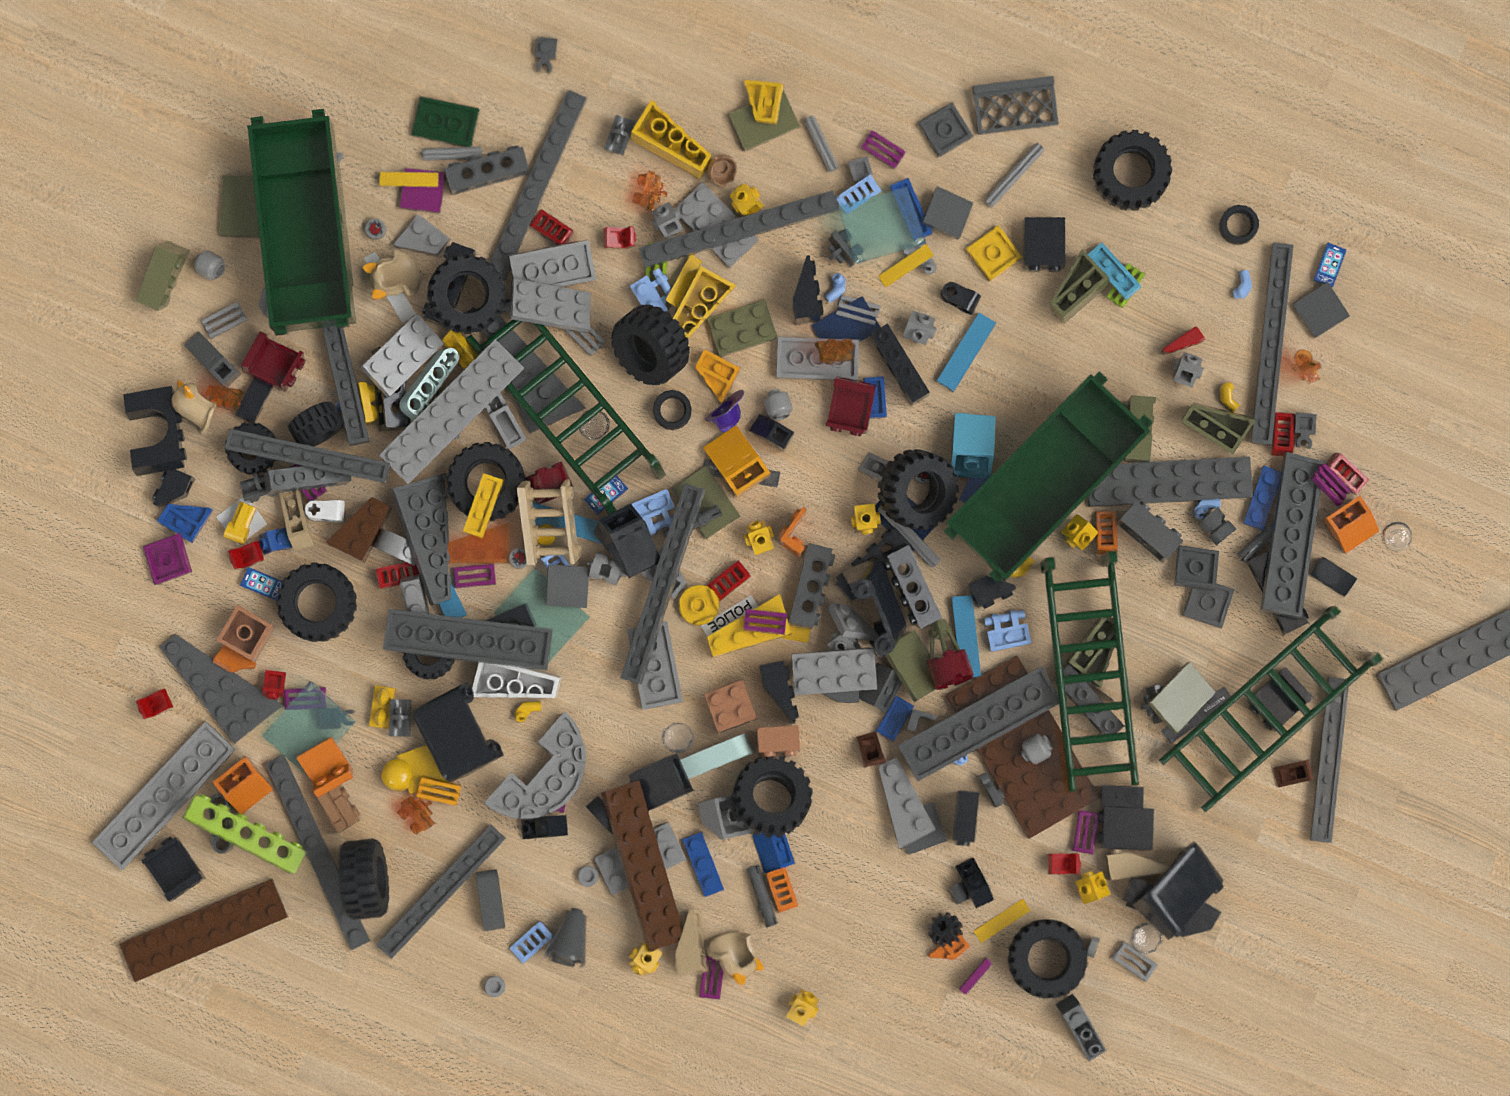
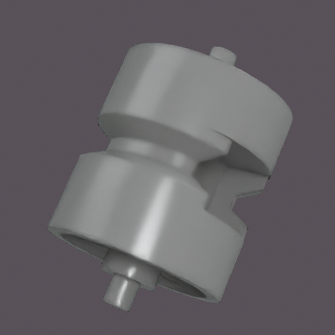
M597 552L594 560L587 562V565H590L591 568L590 578L597 580L603 578L606 583L617 586L619 579L622 576L626 577V574L613 558L609 559L606 554Z

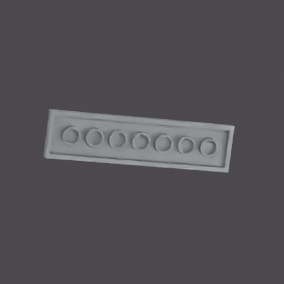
M495 339L379 456L385 462L391 463L390 467L409 484L524 367Z
M205 721L92 843L123 871L236 749Z

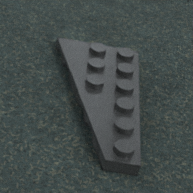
M500 315L489 327L483 329L487 339L507 324ZM514 330L498 341L513 357L527 346ZM532 352L519 362L524 369L511 383L519 391L545 370L547 366ZM553 373L523 398L538 414L568 388ZM573 395L542 421L546 426H549L586 408ZM516 401L530 434L540 430Z
M446 473L390 490L430 606L451 599V576L448 568L450 554H448L449 527L448 511L446 510Z
M176 634L160 646L164 654L235 744L284 706L276 700L267 699L266 696L262 695L261 690L234 672L230 673L214 664L213 658Z

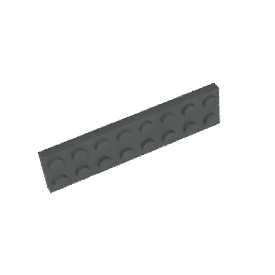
M1286 452L1283 456L1260 607L1262 611L1295 619L1302 618L1321 491L1312 481L1311 477L1319 465L1325 463V461Z
M1250 457L1119 464L1088 495L1089 507L1132 505L1135 501L1150 504L1207 499L1252 498Z
M389 609L383 650L547 671L553 629Z
M1510 609L1377 674L1395 711L1509 656Z
M1041 666L899 744L898 747L918 782L1058 705V694Z

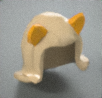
M393 250V256L384 257L378 262L365 264L363 270L370 274L369 281L374 289L372 299L380 300L386 296H396L402 292H405L407 296L416 293L420 284V276L413 258L404 252Z
M178 380V389L172 396L173 408L180 415L195 423L199 434H204L210 426L217 404L208 401V397L204 398L197 391L198 387L195 383L184 384L181 380Z
M745 932L720 934L709 942L707 953L709 957L719 960L723 972L742 986L745 984L746 978L754 970L762 971L764 969L762 962L755 958L753 948L749 943L751 934Z

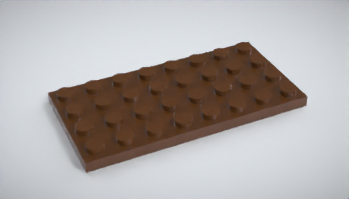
M1017 655L946 697L955 713H958L1028 673ZM1049 710L977 749L1028 839L1100 798L1088 776L1075 777L1076 791L1069 792L1063 735ZM1035 734L1045 735L1053 747L1051 756L1039 764H1033L1031 761L1026 762L1021 754L1023 741ZM1072 750L1074 768H1083Z

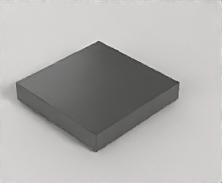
M953 102L918 122L919 127L938 158L973 138V134Z
M937 186L922 224L959 240L973 202Z
M1329 282L1294 303V306L1315 338L1350 317Z
M1179 545L1177 549L1174 586L1215 591L1219 551Z
M548 565L545 605L587 608L590 567Z
M1217 583L1215 591L1191 588L1182 616L1222 628L1234 589Z
M933 802L923 807L936 830L905 846L908 855L947 841Z

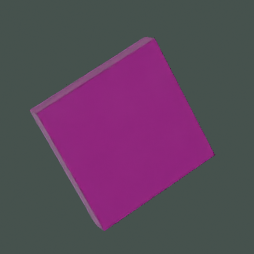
M405 168V172L439 173L438 187L403 186L400 209L441 213L446 173Z
M181 533L143 546L154 585H159L192 573Z

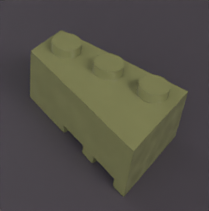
M170 241L156 245L136 302L156 311L164 309V307L166 308L170 302L172 289L177 283L178 276L190 250Z
M1082 249L1050 302L1051 311L1063 324L1069 321L1110 285L1109 277Z
M1131 395L1127 403H1124V406L1138 419L1145 414L1154 422L1153 404L1156 403V397ZM1152 425L1148 428L1151 432L1124 458V461L1141 463L1150 461L1153 436Z
M1193 402L1181 422L1231 454H1234L1256 421V418Z
M1098 618L1080 643L1115 639L1113 618ZM1114 648L1072 652L1065 663L1070 664L1079 674L1105 672L1108 669ZM1103 680L1090 681L1096 687H1102Z

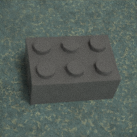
M1135 501L1120 518L1117 525L1164 563L1183 542L1181 539L1182 535L1176 529L1172 528L1170 530L1164 525L1166 521L1162 517L1151 514L1149 512L1150 508L1144 502L1138 503Z

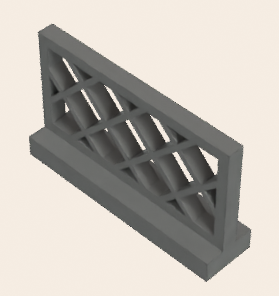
M1054 76L972 86L978 135L1059 125ZM1050 89L1051 98L1045 104L1037 96L1042 90ZM1031 91H1038L1035 95L1031 93ZM1023 92H1027L1033 97L1027 106L1017 100ZM1001 95H1008L1013 99L1006 109L997 102ZM990 96H998V97L994 100V99H993L992 97H990ZM987 97L993 103L985 111L979 106L978 98ZM1034 99L1044 106L1038 115L1028 109ZM1014 102L1024 108L1018 117H1015L1008 111ZM994 104L1004 111L998 120L988 113ZM1046 108L1053 113V121L1045 122L1039 117ZM1026 110L1035 117L1031 124L1027 125L1019 120ZM1005 113L1015 119L1010 127H1005L999 122ZM987 115L995 123L991 129L982 130L981 121ZM1016 122H1019L1021 124L1018 126H1014ZM998 124V125L1001 126L1002 128H994V127Z

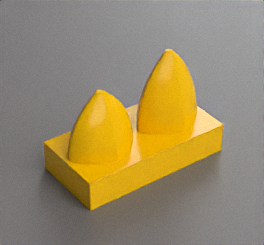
M359 382L356 385L365 424L369 425L378 420L377 406L370 404V402L376 400L375 385Z
M375 685L369 726L389 729L390 699H395L396 688Z

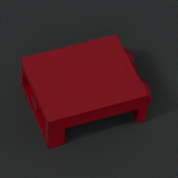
M259 331L241 364L242 372L286 392L289 387H293L297 378L295 375L298 370L301 371L303 369L306 359H304L303 351L300 350L298 353L269 339L266 333Z
M840 376L835 377L829 416L825 426L830 427L831 431L842 432V430L850 431V435L862 436V434L868 432L877 384Z

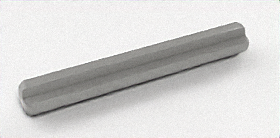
M1036 143L985 198V203L993 207L1043 153L1044 148Z
M881 506L879 507L878 511L912 544L915 551L931 567H934L940 561V558L911 528L894 522V520L886 515V511H883Z

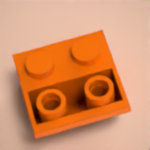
M1360 495L1322 520L1345 554L1379 532L1371 510Z
M249 757L242 758L213 781V784L224 798L240 814H244L274 790Z

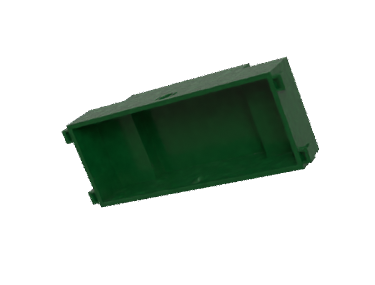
M324 109L312 110V118L265 124L263 116L251 117V125L247 126L269 326L276 336L288 335V332L332 326L345 328L350 327V324H356L352 289L354 284L341 170L337 158L334 124L329 116H325Z
M1100 371L1095 376L1090 374L946 522L948 527L944 532L952 540L958 536L992 569L989 576L997 583L1001 579L1006 581L1151 432L1148 428L1153 422L1145 414L1138 419L1103 386L1108 379Z

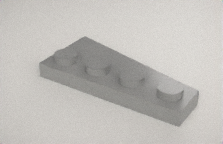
M897 757L879 766L898 847L901 849L936 829Z

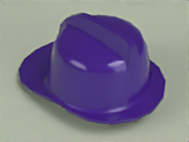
M738 390L730 395L717 409L705 418V421H712L721 432H726L734 427L741 417L738 402L742 399L744 391Z

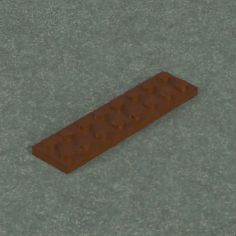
M639 780L601 792L648 952L679 942L683 927Z
M271 879L119 945L134 982H137L286 919L288 914L275 882Z

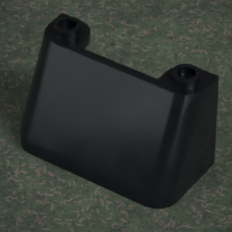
M873 559L847 569L842 574L845 582L850 585L855 597L858 599L873 597L881 620L873 622L874 630L878 633L875 641L869 640L871 647H874L875 653L880 658L893 651L905 632L907 625L885 567L880 561Z
M468 682L439 695L413 710V718L441 775L448 782L469 776L504 756L501 746L497 741L485 739L468 705L474 699V692Z
M1194 841L1178 854L1172 865L1146 891L1142 898L1137 899L1133 906L1168 940L1174 936L1178 938L1185 931L1183 926L1213 893L1216 895L1222 890L1224 879L1202 848Z

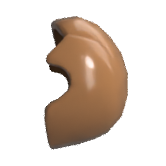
M724 154L713 157L707 167L708 177L714 184L726 187L727 183L735 179V174L737 173L735 160L731 156Z

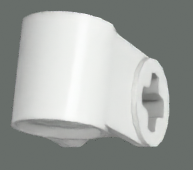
M310 501L305 506V513L312 521L343 523L345 501ZM317 506L320 512H316V515L313 516L310 510H313L314 507Z

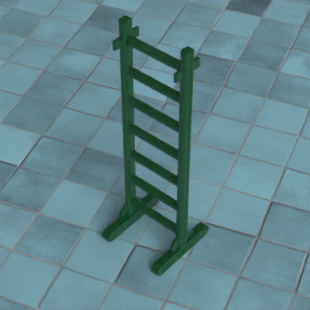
M512 319L481 345L472 335H469L466 340L479 355L495 339L497 341L501 340L523 321ZM533 323L541 332V335L517 353L514 358L518 362L522 361L545 341H548L561 357L519 391L511 382L506 386V389L594 494L605 511L611 514L617 510L605 493L602 494L600 489L640 456L647 460L652 472L659 480L666 474L659 460L653 453L650 454L544 325ZM566 363L580 380L536 414L523 397ZM585 386L599 403L555 437L542 420ZM604 409L618 426L574 460L561 443ZM623 432L637 449L593 483L580 466Z
M1116 550L1107 551L1101 556L1102 567H1107L1108 578L1053 583L1052 571L1056 569L1055 558L1047 557L1041 561V573L1045 574L1069 792L1076 791L1075 777L1115 772L1130 771L1131 785H1139L1115 564L1118 563ZM1109 586L1111 609L1057 614L1054 592ZM1113 617L1115 639L1060 645L1058 622ZM1116 648L1119 670L1063 675L1061 653ZM1120 678L1122 701L1067 707L1065 684ZM1123 709L1125 732L1070 737L1068 715ZM1127 741L1129 763L1074 768L1072 746Z
M1336 605L1327 608L1318 620L1159 759V762L1165 765L1171 758L1175 757L1211 798L1201 806L1205 813L1369 668L1375 667L1384 659L1379 652H1371L1363 659L1365 663L1357 669L1321 630L1320 627L1328 620H1333L1342 612ZM1313 633L1351 674L1335 689L1326 682L1297 649ZM1289 654L1296 659L1327 694L1311 710L1273 669ZM1265 675H1268L1304 715L1289 730L1282 726L1250 690ZM1243 695L1281 736L1265 751L1261 749L1227 711ZM1220 715L1257 755V758L1241 772L1204 731ZM1196 736L1202 740L1234 776L1218 792L1180 751Z

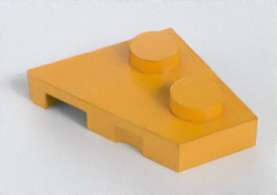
M704 349L695 366L707 385L717 396V399L723 403L741 368Z

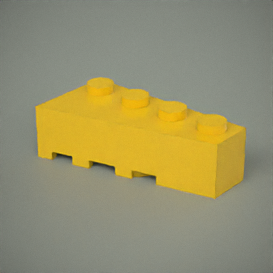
M651 99L631 131V141L701 179L707 170L711 154L693 137L691 138L680 125H677Z
M700 266L672 317L677 319L681 328L683 327L685 337L689 338L737 285Z
M780 594L753 609L786 613ZM745 615L709 635L707 639L712 656L716 658L792 635L788 619L786 620L785 635L744 631ZM750 615V618L782 621L781 618ZM749 623V626L781 629V626Z

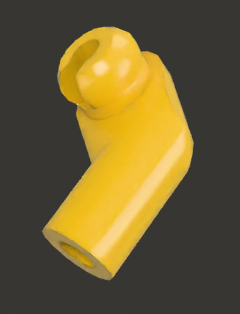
M1225 382L1220 387V401L1232 412H1235L1240 404L1232 398L1233 384Z
M1028 557L1010 577L1025 576L1034 560Z
M541 701L521 703L514 713L515 720L518 723H523L531 712L542 711Z

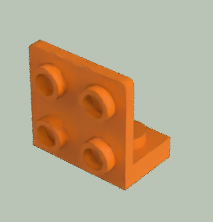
M802 507L801 510L796 509L790 518L791 525L789 527L785 525L779 534L780 545L799 558L805 551L804 542L796 536L792 538L790 536L805 516L807 510L805 507Z
M329 737L297 755L298 762L313 783V792L317 798L353 778V768L333 737Z

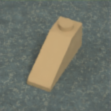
M300 491L279 493L288 538L294 551L314 546L311 528Z
M1122 849L1112 850L1110 855L1105 856L1109 880L1164 873L1170 867L1131 853H1122Z
M696 909L689 910L675 953L674 968L678 975L687 976L708 972L701 914Z

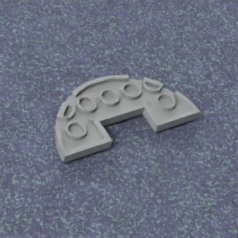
M566 712L558 718L537 742L552 755V758L527 786L511 772L485 801L484 805L509 818L535 819L558 810L574 795L584 775L586 750L580 730Z

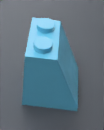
M955 413L950 464L954 468L952 473L957 474V477L989 479L991 477L996 416Z

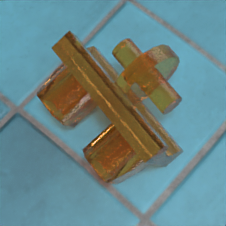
M648 171V174H639L637 183L639 186L644 187L643 193L635 192L632 201L647 211H652L655 202L660 203L661 197H667L668 194L667 191L663 190L664 183L660 182L661 176L655 174L654 171Z
M828 339L827 341H817L815 343V347L819 351L820 362L833 364L837 361H851L853 359L851 352L854 350V345L851 339H844L843 341Z
M1307 349L1298 350L1294 356L1296 364H1291L1293 371L1299 373L1301 380H1306L1308 384L1320 380L1317 372L1318 369H1321L1320 362L1314 360L1311 352Z
M209 385L205 392V396L209 398L208 401L216 403V407L224 408L228 411L237 410L241 403L239 399L244 394L240 389Z
M410 796L400 803L402 806L397 811V814L404 820L411 815L415 820L410 825V829L414 834L426 831L436 824L430 817L433 814L429 809L432 805L430 800L424 803L421 798L416 801L413 796Z

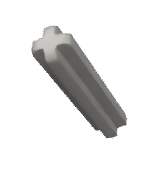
M807 117L805 124L828 172L837 170L838 164L815 117Z
M481 147L424 148L422 151L423 160L469 159L476 156L482 158Z

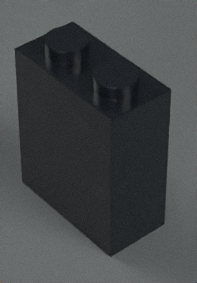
M1024 217L1023 269H1028V272H1040V269H1048L1049 272H1060L1061 269L1065 268V217Z
M677 753L629 774L630 783L639 780L648 811L694 791Z
M957 791L952 841H956V845L970 846V843L975 842L979 792Z
M1102 807V811H1099L1098 821L1102 823V831H1098V844H1101V848L1153 850L1154 809Z

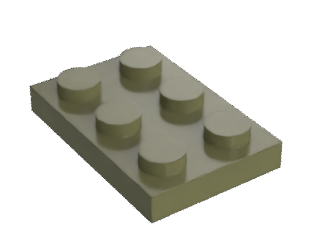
M765 300L707 318L719 357L778 339Z

